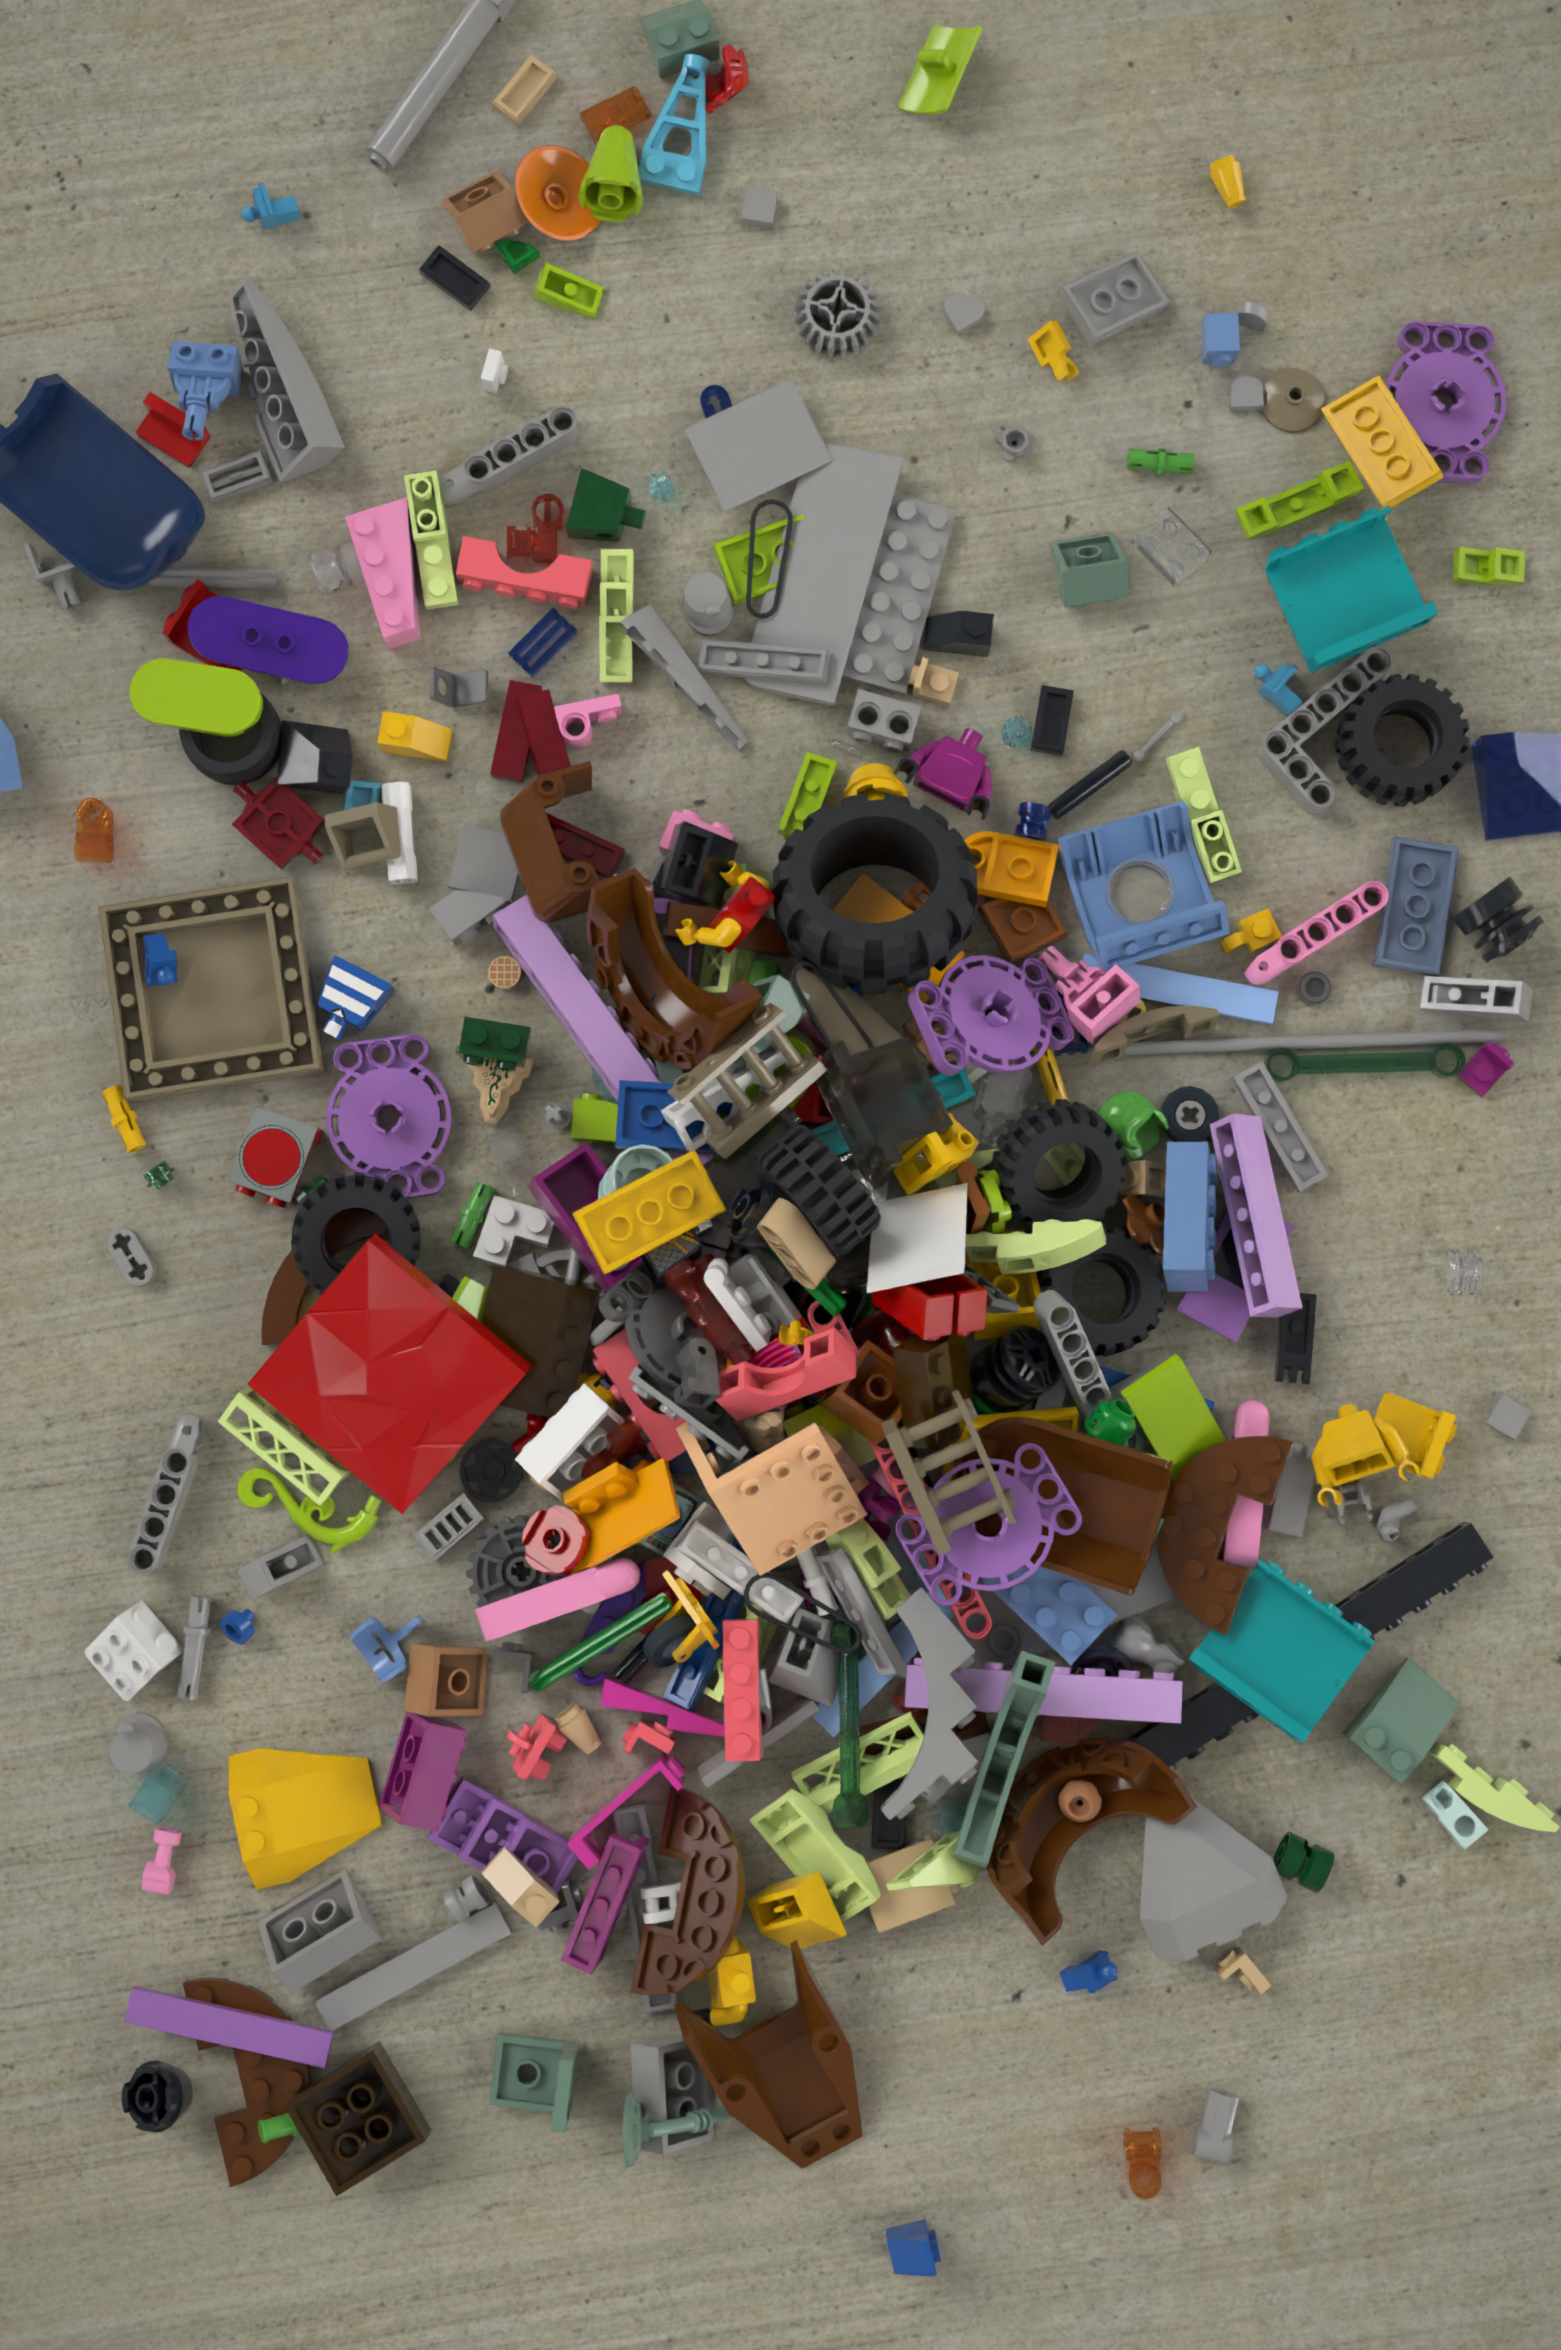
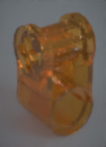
M86 798L79 804L77 809V831L74 842L77 862L111 863L113 860V812L97 798ZM96 809L102 812L101 816H96L95 821L89 818L90 814H95Z
M1153 2127L1151 2131H1131L1130 2128H1123V2149L1126 2161L1127 2183L1133 2193L1140 2199H1152L1161 2188V2138L1159 2127ZM1142 2172L1152 2174V2180L1147 2186L1138 2187L1135 2185V2179L1138 2174Z

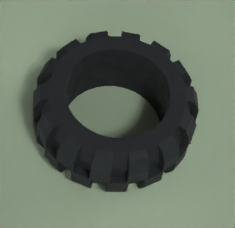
M866 793L843 797L840 807L831 810L826 804L810 814L803 821V831L796 828L778 853L779 864L773 870L772 893L776 896V899L773 901V908L778 933L787 941V950L799 963L810 961L816 964L818 975L838 988L845 990L847 983L861 985L863 994H886L887 986L902 983L904 990L916 986L919 982L927 981L930 978V968L935 967L942 971L962 951V942L972 933L977 914V870L972 865V852L961 834L955 828L948 830V821L925 804L920 809H916L910 806V801L907 797L885 793L884 800H867ZM865 865H888L905 870L921 880L932 893L930 898L913 913L884 923H864L845 918L827 907L818 896L826 884L834 877L849 869ZM803 966L808 971L812 970L809 966Z

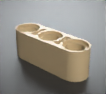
M782 1198L777 1199L757 1225L760 1234L791 1275L806 1288L816 1289L835 1264L834 1256L801 1211L791 1202Z

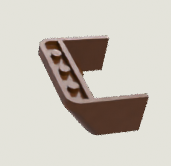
M590 761L538 776L502 808L500 813L501 826L532 913L542 922H555L588 912L592 887L615 877L612 876L599 880L593 866L584 861L564 864L545 811L546 808L559 804L563 798L592 790V765Z

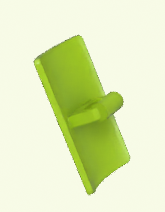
M933 25L923 49H920L918 52V61L900 100L899 110L918 115H936L946 112L983 27L977 25L960 29Z

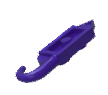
M646 1564L639 1566L642 1575L635 1588L603 1600L580 1643L640 1607L649 1592L646 1589ZM618 1644L603 1652L601 1655L610 1654L614 1649H616ZM582 1666L571 1672L575 1680L586 1686H595L601 1683L607 1676V1673L602 1671L596 1677H588L583 1673Z

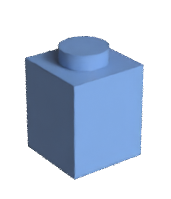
M1212 313L1205 315L1201 326L1202 364L1226 367L1231 363H1235L1240 351L1238 313Z

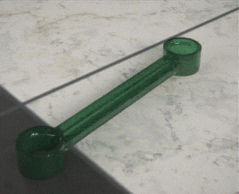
M1444 1043L1427 1052L1296 1055L1295 1052L1288 1048H1278L1265 1058L1264 1065L1275 1083L1287 1082L1295 1075L1431 1071L1439 1078H1450L1463 1069L1465 1054L1459 1046L1453 1043ZM1440 1050H1450L1457 1058L1456 1068L1450 1073L1442 1071L1436 1064V1054ZM1284 1054L1290 1058L1293 1066L1291 1073L1287 1077L1277 1076L1273 1073L1270 1067V1060L1273 1056Z
M837 1620L831 1628V1644L842 1649H848L856 1643L857 1633L850 1625ZM862 1643L852 1653H838L840 1794L836 1796L833 1803V1818L836 1825L841 1829L864 1827L869 1813L867 1800L860 1793L858 1653L864 1649Z

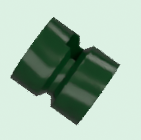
M1288 1831L1281 1839L1273 1861L1279 1876L1289 1881L1297 1878L1300 1886L1318 1893L1323 1888L1331 1872L1334 1852L1317 1844L1310 1847L1308 1846V1840Z

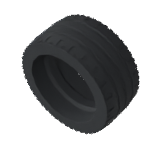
M262 693L263 709L260 720L263 733L258 746L248 756L236 762H218L213 760L205 753L201 744V732L179 729L180 740L187 757L208 778L228 785H238L241 781L244 784H248L256 779H260L274 767L279 758L282 724L276 710Z

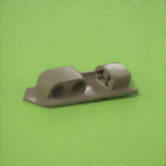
M804 967L799 968L796 973V981L800 989L810 995L808 1003L835 1050L840 1052L852 1069L863 1067L869 1058L867 1043L813 969L808 971ZM831 985L873 1044L874 1059L872 1065L866 1071L859 1073V1077L863 1078L865 1085L878 1101L895 1094L912 1081L915 1074L929 1066L928 1060L848 985L845 990ZM809 1015L807 1018L809 1019V1021L812 1023V1025L815 1027V1029H816V1030L818 1031V1033L820 1034V1032H819V1030L817 1029L815 1023L813 1022L811 1016Z

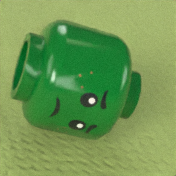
M1102 1400L1084 1423L1085 1429L1091 1436L1123 1445L1136 1428L1135 1413L1121 1400Z

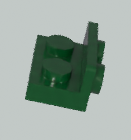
M464 1017L460 1045L456 1048V1054L463 1058V1063L468 1065L483 1066V1061L496 1063L497 1069L515 1072L516 1067L525 1068L531 1027Z

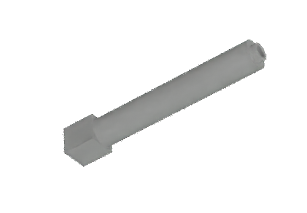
M470 0L367 146L366 151L369 154L368 160L371 164L382 171L385 168L392 170L497 19L502 22L517 0Z

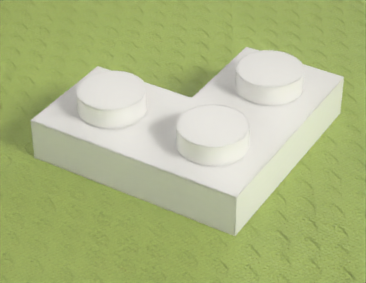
M494 1195L473 1259L493 1266L494 1264L507 1266L515 1239L548 1248L555 1224L545 1210Z

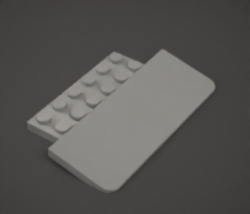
M824 442L833 461L798 477L790 511L792 517L805 515L802 520L792 525L790 541L795 545L794 548L791 545L788 547L786 562L789 561V564L785 565L777 610L768 618H758L751 643L829 649L830 659L826 684L756 678H745V680L754 688L830 706L835 705L842 679L905 697L957 510L895 493L904 460L903 457ZM787 526L783 529L781 540H785ZM784 544L779 545L776 558L780 561ZM775 561L768 585L778 581L780 565ZM776 587L772 591L765 593L760 613H767L772 609Z

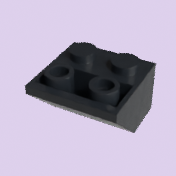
M684 823L675 824L657 888L720 907L727 885L720 872L726 873L731 870L727 863L734 860L738 843Z

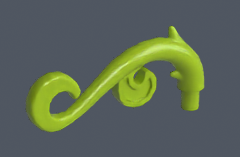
M262 1467L246 1471L239 1479L237 1485V1494L241 1502L247 1507L260 1508L269 1504L274 1496L271 1492L266 1496L260 1497L256 1495L253 1491V1485L260 1478L271 1482L293 1521L313 1539L325 1544H332L331 1554L366 1536L379 1518L376 1514L382 1503L381 1498L370 1495L365 1508L360 1509L357 1516L347 1518V1521L350 1522L349 1525L342 1528H328L318 1524L312 1518V1513L314 1510H319L320 1521L327 1520L333 1516L336 1507L334 1500L330 1496L321 1506L306 1496L301 1506H299L279 1477Z

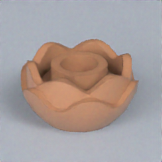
M1083 1780L1068 1782L1058 1797L1062 1813L1075 1822H1086L1093 1819L1100 1811L1102 1799L1095 1785ZM1081 1800L1083 1804H1078L1077 1801Z

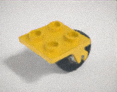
M668 1570L662 1575L679 1598V1601L662 1621L656 1625L655 1630L647 1637L643 1646L644 1653L650 1663L658 1668L686 1661L692 1655V1652L706 1640H708L714 1650L720 1646L713 1636L718 1630L683 1579L679 1577L674 1580Z

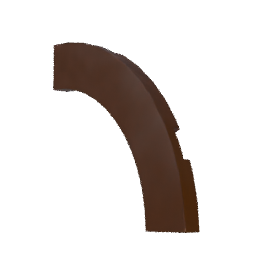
M348 1208L337 1213L328 1223L324 1234L325 1247L332 1257L351 1244L372 1237L375 1233L377 1235L388 1234L383 1220L374 1212L364 1208ZM292 1250L279 1267L267 1294L261 1327L262 1345L281 1344L298 1323L302 1298L308 1284L304 1281L305 1276L303 1273L299 1272L295 1265V1257Z

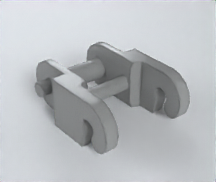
M1356 1479V1484L1335 1486L1336 1490L1342 1494V1497L1343 1493L1357 1491L1358 1494L1357 1499L1344 1501L1343 1497L1341 1505L1334 1503L1339 1526H1345V1521L1342 1519L1344 1515L1343 1508L1352 1504H1363L1367 1521L1373 1520V1516L1370 1514L1372 1509L1369 1495H1364L1363 1489L1366 1487L1365 1484L1361 1483L1360 1479Z

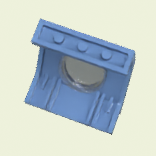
M1184 800L1058 838L1061 853L1059 861L1088 947L1102 972L1109 971L1115 964L1122 967L1230 934L1226 906L1222 900L1214 902L1193 843L1188 806Z

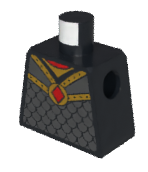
M710 1220L640 1256L658 1288L701 1257L703 1246L699 1238L714 1231Z

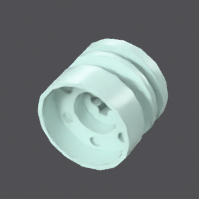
M641 1144L627 1148L617 1156L599 1183L598 1199L673 1161L668 1153L656 1146Z

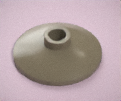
M1284 369L1273 374L1263 386L1264 406L1262 413L1274 427L1286 432H1299L1308 429L1320 418L1322 414L1321 408L1325 406V394L1319 381L1310 373L1301 369ZM1289 393H1298L1300 395V399H1292Z

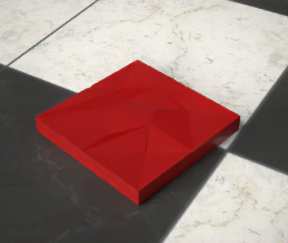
M375 1233L247 1385L403 1514L526 1375L532 1365Z

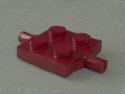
M277 777L265 789L254 793L244 782H239V787L246 794L237 786H235L233 792L247 804L243 813L232 823L235 829L281 870L295 856L301 853L311 860L314 865H317L320 861L311 852L320 860L323 859L324 854L311 844L314 835L325 824V820L290 788L277 786Z

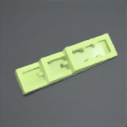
M601 549L600 682H633V641L622 631L621 621L626 616L634 613V549Z

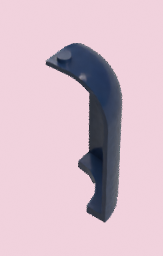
M56 373L36 378L26 398L14 411L18 418L7 428L2 424L0 425V502L81 572L99 585L113 590H131L147 584L168 570L175 562L179 561L186 554L187 549L198 535L205 521V511L200 499L180 477Z

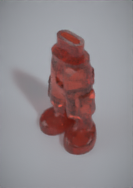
M712 1253L706 1254L694 1262L688 1259L670 1269L665 1274L664 1280L669 1288L675 1291L687 1304L685 1307L686 1312L696 1323V1326L702 1330L705 1339L711 1342L717 1351L721 1352L720 1355L723 1358L728 1357L733 1365L744 1361L751 1363L755 1357L748 1348L750 1345L749 1341L705 1284L704 1274L709 1263L715 1259Z

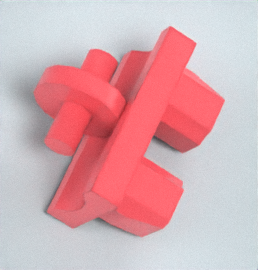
M542 1713L533 1727L524 1723L519 1733L509 1730L506 1737L513 1744L508 1753L516 1757L511 1768L517 1772L516 1775L524 1780H527L528 1777L542 1781L545 1780L550 1771L551 1763L540 1757L545 1746L559 1752L563 1748L567 1737L557 1729V1726L548 1716Z

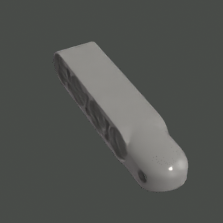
M567 406L555 407L468 457L465 463L447 472L440 479L439 486L443 505L454 506L477 493L489 492L573 444L579 436V426L575 412ZM560 422L571 423V426L566 430L556 428ZM539 437L543 439V442L538 446L528 445L532 438ZM512 453L515 455V458L510 462L500 461L504 454ZM478 469L488 471L482 478L472 477L473 473ZM447 481H452L445 487Z
M186 1413L178 1420L168 1449L161 1457L127 1556L128 1567L136 1574L144 1575L157 1572L165 1562L198 1466L197 1456L205 1436L204 1421L199 1415ZM178 1453L183 1454L186 1458V1466L181 1472L173 1467V1458ZM167 1485L171 1486L175 1491V1498L170 1504L166 1503L161 1495L163 1488ZM155 1517L161 1519L164 1524V1530L159 1536L153 1534L150 1527ZM144 1549L148 1550L153 1557V1562L148 1568L142 1566L139 1560L140 1554Z

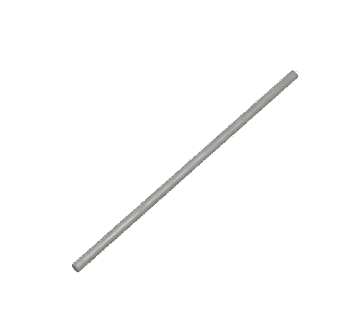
M1505 1029L1137 1041L1127 1044L1124 1055L1505 1042L1506 1032ZM1091 1043L1075 1044L1076 1057L1092 1056L1094 1046L1097 1043L1094 1045Z

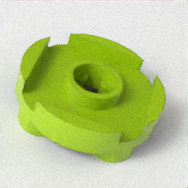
M995 1170L977 1171L975 1181L981 1195H985L990 1204V1214L987 1217L983 1231L992 1234H1002L1005 1229V1221L1011 1220V1209L1009 1203L1006 1200H1002L999 1190V1176Z

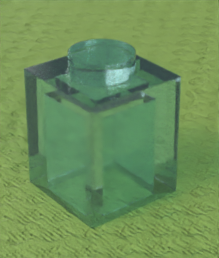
M166 1766L162 1769L157 1767L149 1772L128 1806L153 1823L158 1824L165 1820L186 1784L180 1781V1774Z

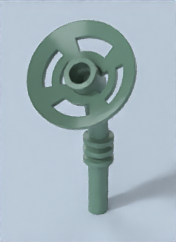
M629 2093L625 2100L623 2113V2154L627 2167L634 2166L638 2159L642 2142L650 2141V2137H659L685 2131L697 2133L698 2131L710 2129L715 2123L733 2119L734 2117L722 2106L711 2110L702 2108L688 2112L686 2117L650 2123V2119H643L635 2094Z

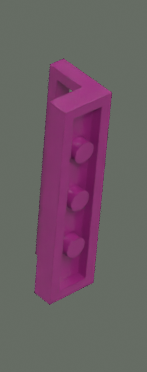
M616 1833L610 1835L561 1961L591 1975L599 1966L649 1844V1838L641 1835L636 1842H633Z

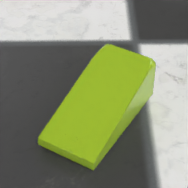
M545 262L540 271L532 299L595 318L605 287Z

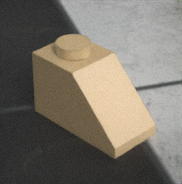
M505 1846L481 1871L482 1875L509 1905L536 1928L560 1902L555 1890Z

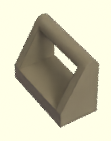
M375 802L324 815L326 831L344 870L392 860L401 856L397 807ZM376 826L385 848L353 855L351 832Z

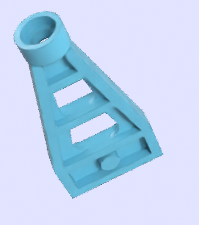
M686 54L684 56L682 71L643 146L638 168L641 183L695 196L700 195L707 165L705 106L706 75L710 62L705 57L696 54ZM689 75H692V76H695V77H698V78H697V79H692V78L689 77ZM682 96L696 99V112L693 121L674 116L678 101ZM679 128L690 132L692 149L689 155L684 156L663 150V142L671 129Z

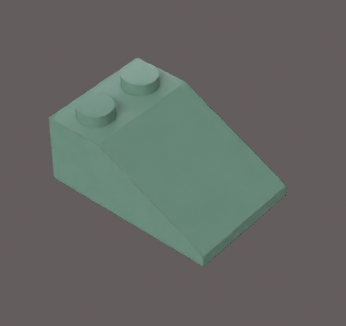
M780 975L749 983L755 986L763 996L758 1008L772 1003L785 1011L787 1016L778 1023L784 1034L800 1023L805 1017L807 1009L793 984ZM802 990L804 996L808 1001L810 995ZM766 1034L752 1048L758 1054L772 1044L773 1041ZM740 1056L726 1070L743 1066L746 1061Z
M1406 1658L1341 1734L1391 1779L1402 1785L1425 1758L1460 1703L1414 1662Z

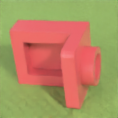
M642 1718L638 1726L631 1723L623 1736L622 1741L627 1743L623 1752L629 1754L640 1737L669 1754L677 1738L672 1736L673 1730L666 1729L667 1726L656 1721L653 1725Z

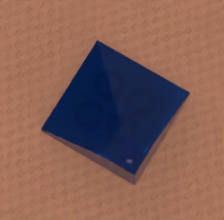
M1507 732L1480 736L1471 745L1485 841L1561 832V732Z

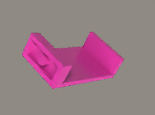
M663 1752L572 1833L567 1845L588 1870L600 1861L604 1849L590 1832L660 1770L677 1791L683 1787L686 1779L684 1776L686 1769L674 1755L668 1758Z

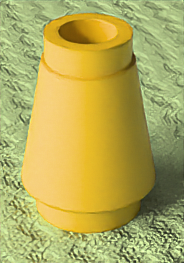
M1234 155L1226 156L1213 162L1210 165L1211 173L1209 176L1227 204L1228 209L1244 203L1246 198L1244 196L1240 162L1235 160Z

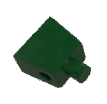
M581 469L566 524L568 538L618 542L622 538L624 526L643 529L646 510L630 506L631 494L629 488L586 469Z

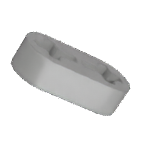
M128 1228L114 1229L107 1238V1246L124 1278L135 1286L144 1287L150 1285L156 1277L157 1269L140 1237L135 1231ZM120 1235L131 1238L127 1245L132 1254L128 1255L125 1249H117L116 1245L120 1243L118 1238ZM135 1259L141 1266L147 1265L148 1269L144 1271V1279L133 1277L136 1267L132 1260Z

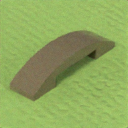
M1170 1006L1138 1014L1115 1026L1094 1046L1090 1064L1092 1067L1122 1059L1127 1044L1179 1029L1183 1040L1214 1031L1219 1013L1217 1009L1208 1007Z

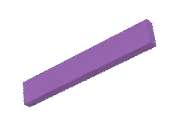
M138 1986L132 1988L124 2023L321 2068L327 2066L335 2032Z

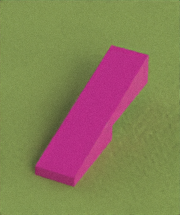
M606 1676L604 1679L601 1706L668 1715L666 1729L725 1737V1726L722 1720L696 1710L695 1712L687 1710L673 1701L632 1685L622 1684L617 1679Z

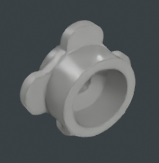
M1024 426L1011 427L1006 431H1000L996 436L997 443L1001 444L1003 450L1002 458L1005 461L1011 462L1017 456H1029L1032 453L1033 446L1028 443L1027 429ZM1016 441L1017 445L1013 446L1011 442Z

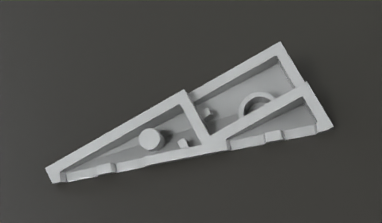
M651 604L626 616L621 621L622 631L669 676L671 686L741 752L749 744L748 739Z

